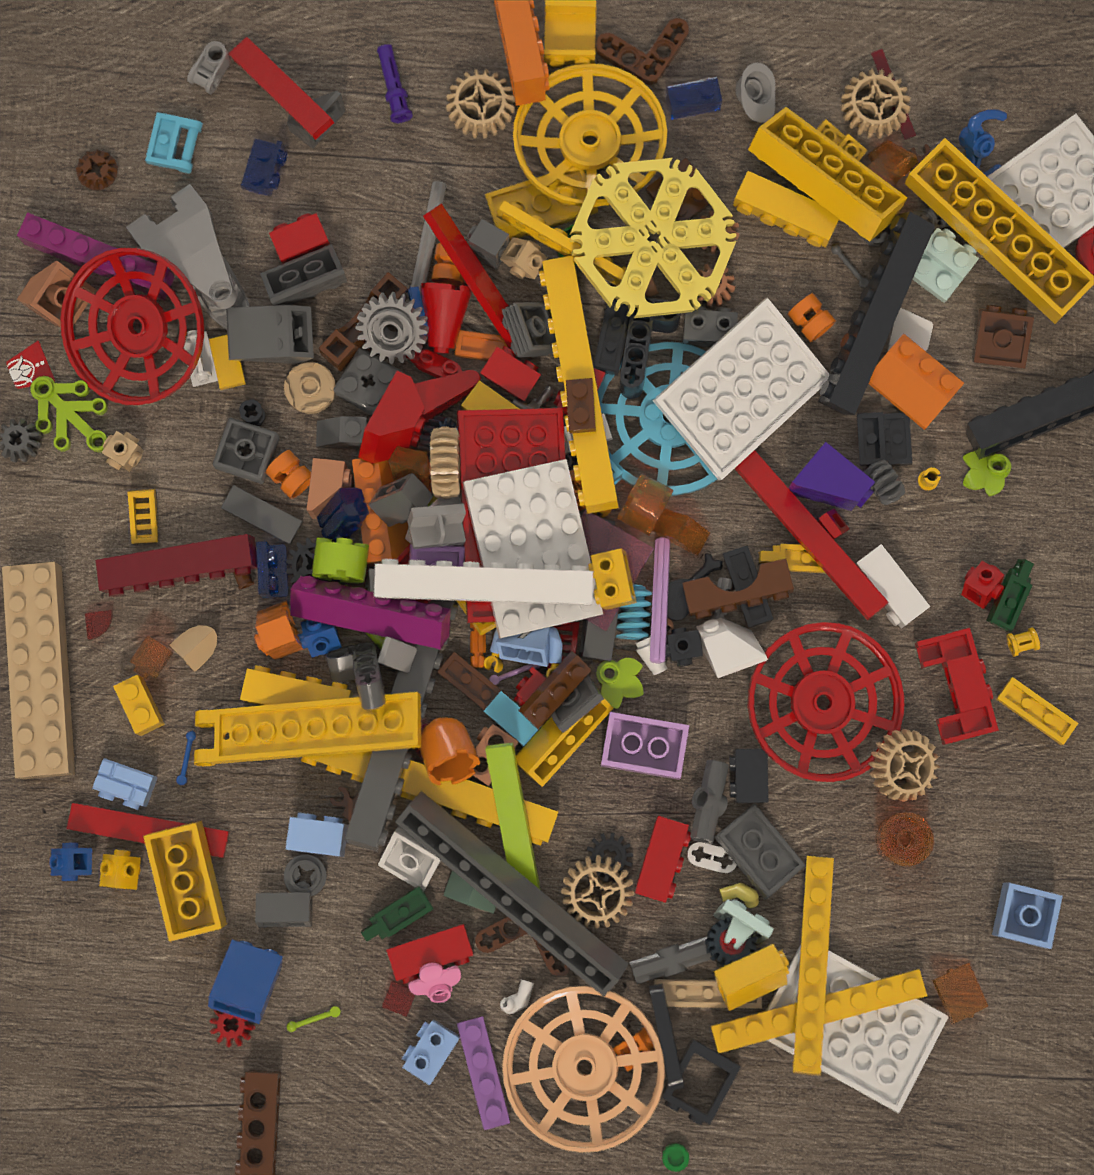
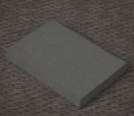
M755 803L714 837L765 900L806 866Z

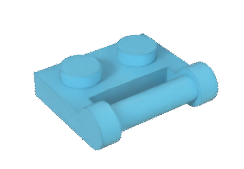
M157 112L145 159L146 163L175 169L183 173H191L193 167L191 163L198 132H201L203 123L193 119ZM185 128L188 129L182 158L181 160L174 159L181 129Z

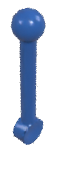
M188 731L186 734L187 745L182 770L176 779L178 785H186L188 782L186 771L192 742L196 739L194 731Z

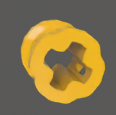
M1033 627L1028 628L1027 632L1020 634H1007V645L1013 657L1018 656L1023 651L1030 649L1036 651L1040 649L1039 638Z

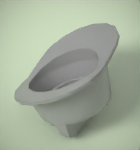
M752 63L745 68L742 76L737 81L735 88L736 96L741 102L745 113L752 120L758 123H765L773 117L775 112V78L772 71L766 65Z

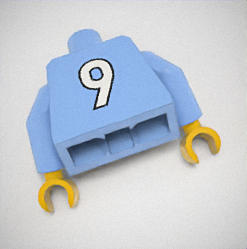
M552 626L499 639L496 628L490 648L492 654L485 658L484 666L490 670L491 664L495 661L494 672L499 673L503 669V662L500 659L545 667L551 663V668L546 673L548 678L558 667L559 663L562 662V641L559 632Z

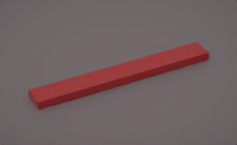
M755 450L734 468L867 621L888 605L887 599Z

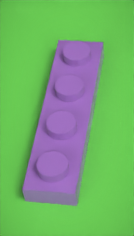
M481 1016L457 1023L484 1130L509 1124L510 1118L484 1017Z

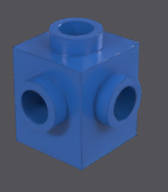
M312 620L300 622L303 633L298 634L302 648H308L311 657L324 655L330 651L342 648L336 626Z
M62 843V848L51 849L49 861L51 876H62V881H78V875H92V848H78V843Z

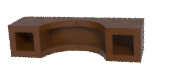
M387 272L371 290L365 303L370 305L371 297H375L379 301L381 293H384L387 299H389L392 292H395L396 299L398 300L402 294H405L406 301L409 298L408 288ZM362 308L347 324L336 329L318 348L321 356L340 372L350 363L357 350L362 348L366 341L358 340L357 338L359 333L362 332L356 329L358 322H361L357 317L360 312H363Z
M786 558L760 564L756 580L749 587L741 591L730 592L722 590L709 577L682 583L690 617L696 616V619L712 616V611L720 609L722 613L737 610L738 605L746 603L748 607L763 604V599L773 597L774 601L789 598V593H793L794 590Z

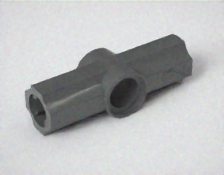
M706 761L701 787L696 789L693 794L692 805L696 812L690 837L694 841L713 844L718 817L727 808L728 801L723 792L729 765L724 762Z
M700 937L681 945L674 944L659 949L654 954L630 961L636 984L644 983L663 975L664 977L687 970V967L711 960L710 953L707 954L706 952L707 944H705V940L707 938Z

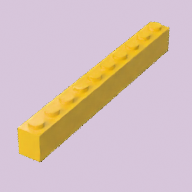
M573 256L542 261L544 270L539 271L541 286H547L548 294L543 295L545 309L551 310L552 318L547 319L550 334H555L556 342L552 343L554 358L560 359L561 366L556 367L558 382H564L565 391H560L563 407L567 406L566 380L593 379L596 432L573 433L574 440L569 441L571 456H577L578 465L573 466L576 481L581 480L583 489L578 490L580 506H586L587 514L616 509L619 506ZM564 416V417H565L566 428H567V432H568V431H569L568 416Z
M373 751L302 757L301 762L315 767L317 762L327 765V771L338 775L345 771L352 774L350 779L363 783ZM412 760L408 769L403 768L401 778L405 780L401 797L413 801L422 791L441 808L444 806L452 809L451 814L463 819H466L467 815L476 817L477 824L491 828L492 823L500 826L492 788L469 780L452 785L451 780L441 781V785H436L430 781L425 765ZM524 800L532 843L539 846L542 845L543 841L548 843L558 812Z

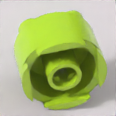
M316 538L312 576L328 581L335 579L343 583H363L366 576L369 545L363 543H354L352 545L353 540L347 538H337L336 543L332 542L331 539Z

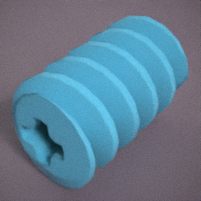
M633 584L637 603L618 607L624 613L618 614L617 619L624 623L616 626L618 631L623 632L616 635V638L641 640L642 638L649 637V634L642 631V628L650 626V623L643 621V618L651 616V613L645 611L644 607L652 605L651 602L645 600V597L653 595V592L647 590L642 585Z

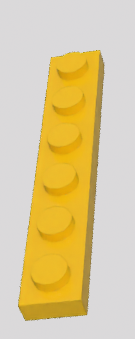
M502 202L496 215L501 220L564 256H571V252L574 249L581 248L578 242H570V238L565 231L549 227L541 217L537 215L530 216L523 212V208L514 202ZM598 257L593 260L595 268L605 280L616 286L620 285L627 267L621 268L615 265L610 257Z

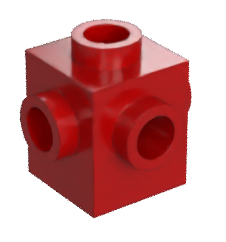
M981 561L976 568L971 567L967 572L961 595L984 609L992 598L996 600L1003 591L1004 586L1002 582L1004 574L996 566Z

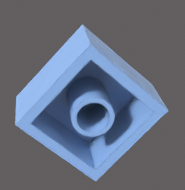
M298 813L297 818L290 817L286 850L344 857L346 848L345 837L349 825L342 824L343 819L324 816V821L316 820V815Z
M1003 883L992 935L1051 949L1062 896L1013 883Z

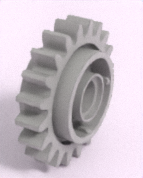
M395 292L391 293L389 299H387L384 293L380 294L379 301L375 297H371L370 305L365 303L362 307L363 312H360L357 317L361 322H358L356 329L362 331L357 338L358 340H366L362 348L367 349L371 347V357L379 353L380 362L386 356L389 357L390 364H393L396 357H398L401 363H404L406 355L413 359L415 351L420 353L423 348L421 344H425L428 337L424 334H427L429 327L423 324L426 323L428 318L427 316H419L423 309L422 307L413 308L414 299L408 303L405 302V294H402L399 300L396 299ZM392 324L396 326L398 331H390L387 325Z

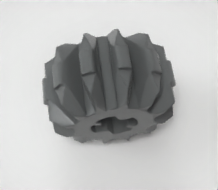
M22 418L18 424L14 419H10V427L4 424L1 425L4 433H0V440H2L0 441V450H3L1 455L4 458L10 457V460L16 463L19 457L21 461L27 462V454L36 457L33 448L41 447V444L36 441L41 437V434L35 431L36 426L33 423L27 425V421ZM18 436L22 440V443L19 445L15 441Z
M887 461L875 462L864 471L867 476L875 481L871 489L882 504L889 505L894 503L905 494L903 483Z

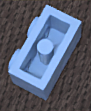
M434 1019L430 1024L424 1022L416 1035L421 1038L416 1047L410 1045L402 1057L406 1061L402 1068L428 1085L432 1083L460 1036Z

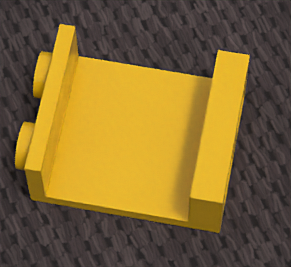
M545 0L544 63L546 62L553 67H561L564 64H595L596 0Z

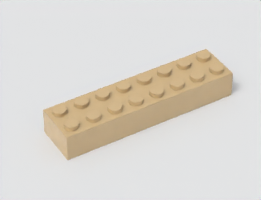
M56 562L3 566L2 575L15 778L33 779L75 775L62 566Z

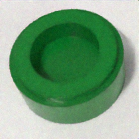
M679 1143L667 1145L662 1152L663 1164L670 1171H682L689 1163L687 1149Z

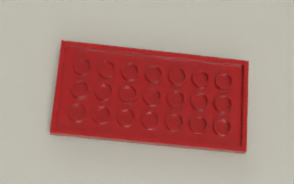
M563 408L457 411L461 504H464L466 512L462 522L466 539L463 544L465 547L464 562H479V567H482L462 483L464 481L565 460ZM466 601L467 623L495 622L491 602Z

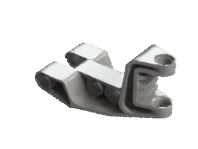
M188 184L171 196L172 200L170 202L177 212L157 225L149 215L146 216L144 214L126 226V228L141 249L153 251L175 264L188 278L200 304L209 316L227 329L226 309L250 307L234 272L225 257L222 256L212 222L214 217L194 188Z

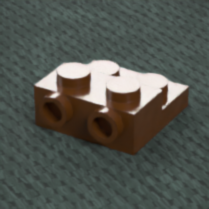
M989 304L986 305V309L979 308L972 361L975 363L1025 369L1034 317L1027 314V309L1012 308V312L1001 311V306Z

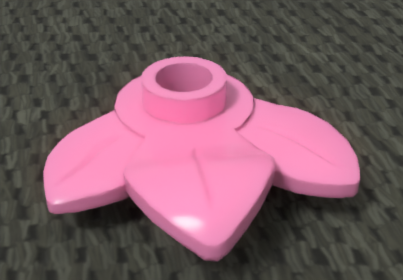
M428 963L420 969V979L410 982L408 986L413 994L427 995L432 1002L442 1003L450 998L452 986L460 981L461 972L458 966L443 970L442 966L437 963Z

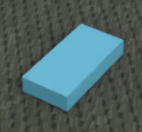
M501 691L484 712L513 738L519 741L520 744L525 746L539 729L534 727L518 711L520 707Z

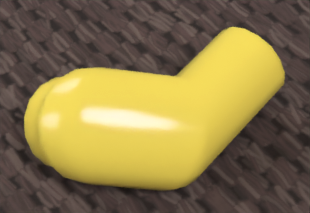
M744 883L719 889L723 902L727 899L739 898L748 908H755L759 904V894L757 891Z

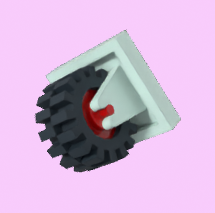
M727 899L717 908L713 916L720 921L715 923L708 931L707 939L705 940L707 954L710 953V959L712 961L715 960L720 967L727 966L753 954L757 947L755 943L759 945L767 940L774 930L769 926L770 922L758 914L753 916L746 911L747 907L734 899L732 901Z

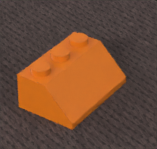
M903 334L876 365L868 384L925 430L963 386L964 382L908 336Z

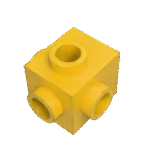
M114 850V855L103 854L100 865L99 886L137 890L138 877L141 871V857H131V851Z

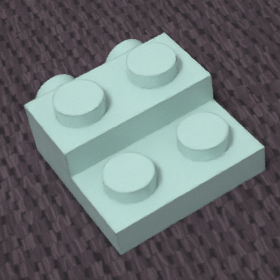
M937 228L930 237L913 280L945 303L979 258L975 256L977 252L972 246L968 244L962 246L956 242V236L953 232L946 228L943 230Z

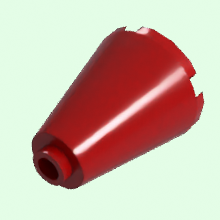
M421 283L422 304L425 316L428 318L429 347H434L433 352L449 354V349H455L472 291L469 286L460 285V287L452 284Z

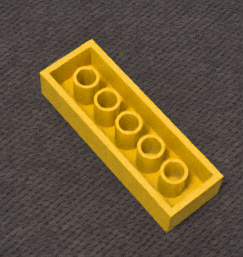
M787 107L759 127L748 149L759 160L765 162L779 175L785 177L799 190L805 192L819 205L826 208L840 221L846 223L869 242L892 222L908 198Z

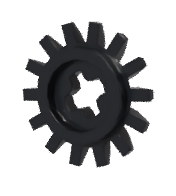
M604 833L600 834L602 841L598 842L594 838L592 842L596 845L595 848L587 847L588 851L593 852L592 856H589L593 863H596V856L600 855L601 863L605 864L602 860L605 856L603 851L608 849L610 852H616L617 856L614 857L615 863H621L618 872L624 870V865L631 867L633 864L626 861L627 857H633V853H626L625 850L631 846L630 843L623 846L621 842L624 837L620 836L618 841L614 840L615 833L610 834V839H606ZM605 873L604 880L608 881L609 874Z

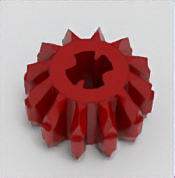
M214 1010L219 1018H211L209 1022L217 1024L216 1028L210 1030L211 1034L217 1032L221 1034L216 1042L221 1043L227 1038L226 1047H231L233 1040H235L236 1045L239 1047L243 1045L242 1037L246 1040L252 1038L246 1029L255 1030L256 1025L248 1024V1020ZM236 1018L238 1020L236 1025H239L238 1029L230 1030L227 1027L230 1024L227 1023V1020Z

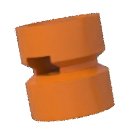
M438 243L434 257L438 264L433 266L432 282L452 284L460 287V285L464 286L465 280L441 243Z
M814 293L801 300L787 314L796 326H802L801 332L810 343L822 336L836 323L835 318L828 310L821 309L822 303ZM814 312L816 315L807 321L805 317Z
M286 450L268 466L265 473L276 484L281 483L280 489L290 499H294L310 486L311 471L305 465L300 466V460L291 450Z

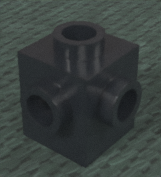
M686 628L671 630V635L666 636V658L670 659V664L677 663V667L693 664L692 660L703 657L699 630L687 632ZM678 644H683L686 650H680Z

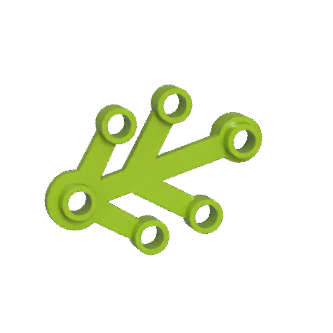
M40 376L31 384V394L38 400L36 429L42 434L51 432L53 424L48 419L50 402L56 408V437L53 441L56 449L65 452L71 446V441L67 437L68 419L87 438V446L92 451L102 452L104 450L103 444L108 438L107 435L100 430L94 431L75 412H94L97 415H103L108 410L107 403L101 398H96L93 401H63L57 394L75 393L78 397L83 398L89 394L90 388L82 380L75 383H55L50 377ZM80 385L85 386V390L82 393L77 392V388ZM43 386H48V392L42 394L40 392L41 388ZM97 403H103V408L101 410H95V405ZM42 422H48V427L46 429H40V424ZM99 438L103 439V444L96 447L95 441ZM61 439L66 440L64 447L58 446V442Z

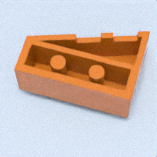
M287 600L257 611L256 629L258 634L254 635L259 650H262L266 656L269 655L274 660L303 650L293 616H290Z

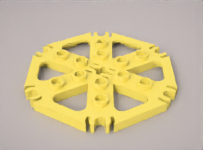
M672 158L614 163L612 167H607L606 172L609 174L610 179H604L600 174L596 176V182L593 178L570 235L577 234L571 236L570 242H578L581 245L580 249H574L571 252L572 256H575L574 262L610 308L615 298L617 299L614 306L615 311H618L621 304L628 306V317L633 314L635 307L637 308V313L634 318L688 313L700 308L701 304L698 302L697 296H702L708 302L711 299V295L712 297L715 295L736 244V241L728 242L735 239L736 233L729 234L725 230V227L734 225V220L731 219L733 215L697 169H695L693 177L689 176L692 171L691 165L688 166L685 172L678 170L680 162L678 159L673 163L672 168L669 167ZM658 171L662 174L663 181L651 210H649L629 184L628 176L631 173ZM689 188H697L714 210V214L710 218L675 221ZM603 196L626 226L604 229L590 228L587 220L596 199ZM648 232L653 235L656 233L659 235L658 243L647 240L650 236ZM717 246L720 254L711 276L702 277L680 249ZM632 254L620 285L616 287L610 286L593 264L594 258ZM656 265L680 295L677 301L653 304L646 301L645 292Z

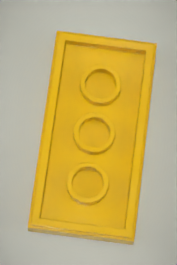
M574 166L564 174L571 179L587 182L585 170ZM546 175L537 177V179L540 180ZM530 180L485 194L495 227L508 233L509 241L513 237L521 238L527 236V234L496 217L503 201L508 203L514 202L523 208V212L530 216L537 215L546 222L545 224L551 228L576 220L581 209L580 206L565 204L547 196L537 189ZM556 180L547 187L560 195L584 200L587 194V189L571 187L559 180ZM593 207L590 215L598 213V208Z

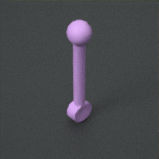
M528 664L500 676L492 675L489 680L493 684L498 685L501 680L530 670L532 667L539 669L541 666Z

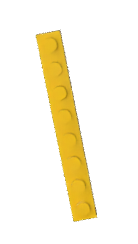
M807 856L793 1073L821 1075L834 858Z
M920 969L826 994L824 1024L927 996ZM797 1002L712 1025L711 1030L717 1052L722 1053L794 1033L796 1028Z

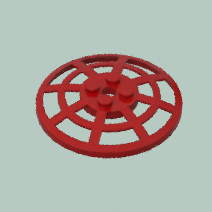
M141 248L108 250L93 257L84 264L75 274L67 288L60 317L64 349L77 375L98 395L112 402L124 405H144L169 397L179 390L190 378L198 364L203 348L204 319L201 304L193 286L182 271L167 258L153 251ZM143 256L156 260L158 262L155 273L152 275L142 271L126 272L120 257ZM110 261L116 276L106 281L96 294L83 289L82 286L91 273L103 263ZM167 267L181 280L189 293L192 303L182 306L174 290L164 282ZM130 279H142L151 282L147 296L135 295ZM120 283L125 297L119 299L115 304L105 300V295ZM161 289L170 297L175 309L164 312L159 303L156 302ZM80 298L91 304L88 316L89 336L75 340L73 314L76 300ZM99 309L109 313L107 331L98 333L97 330ZM195 313L197 340L195 352L191 355L184 349L187 335L186 316ZM136 319L142 324L140 333L135 332L133 328V322ZM179 319L180 332L178 343L167 337L168 322ZM111 341L115 348L121 352L116 363L107 355L101 343ZM93 346L99 359L111 370L104 383L97 380L88 370L78 350ZM161 347H164L173 354L165 364L156 369L153 354ZM131 357H143L146 368L145 373L132 372L125 369ZM178 359L189 366L185 374L174 385L160 392L159 376L170 370ZM120 376L133 381L148 380L150 395L144 397L129 396L112 389Z
M820 622L790 630L776 639L765 650L767 659H769L782 644L789 641L794 656L790 657L780 667L774 679L761 674L762 668L767 661L756 664L751 675L747 707L755 737L765 753L777 765L800 778L817 782H836L861 775L872 768L868 763L875 761V757L871 755L860 764L852 749L856 748L866 738L872 726L887 730L886 735L890 736L892 731H900L904 716V692L898 670L889 654L877 641L851 626ZM815 631L841 633L835 648L816 647L806 650L802 646L799 635ZM851 637L868 647L880 660L883 667L868 673L866 668L856 658L846 653ZM816 655L832 656L827 671L815 672L811 668L808 657ZM842 660L852 666L861 678L848 683L845 678L837 674ZM798 663L803 677L795 687L781 682L787 671L794 664ZM886 677H889L893 693V715L891 720L876 716L877 694L874 683ZM757 684L770 689L769 710L772 722L762 728H759L755 712V690ZM865 687L868 695V712L855 709L854 692ZM778 692L791 697L792 712L780 718L777 710ZM820 695H825L829 699V706L825 710H821L817 706V699ZM851 719L863 722L864 724L858 734L848 742L841 729ZM797 721L806 729L807 733L803 745L794 740L785 730V727ZM778 732L780 737L789 746L801 753L798 767L796 768L780 758L768 745L765 738ZM817 734H831L838 746L835 749L829 750L813 749ZM843 755L850 767L846 771L832 774L808 772L811 757L831 758Z

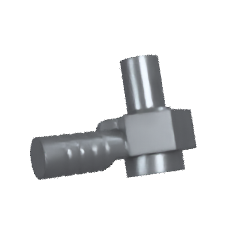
M546 386L538 399L532 400L530 404L517 397L513 400L512 404L519 409H541L548 403L555 390L550 386Z

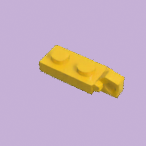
M780 544L779 546H773V551H760L759 563L764 564L786 558L789 572L825 573L802 545Z

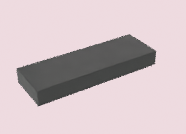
M234 485L221 506V509L289 545L293 542L303 523L292 515Z

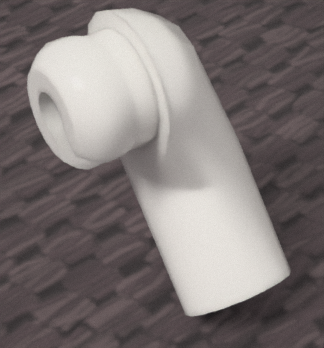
M521 980L518 993L501 1000L500 1008L507 1014H514L526 1008L534 983Z

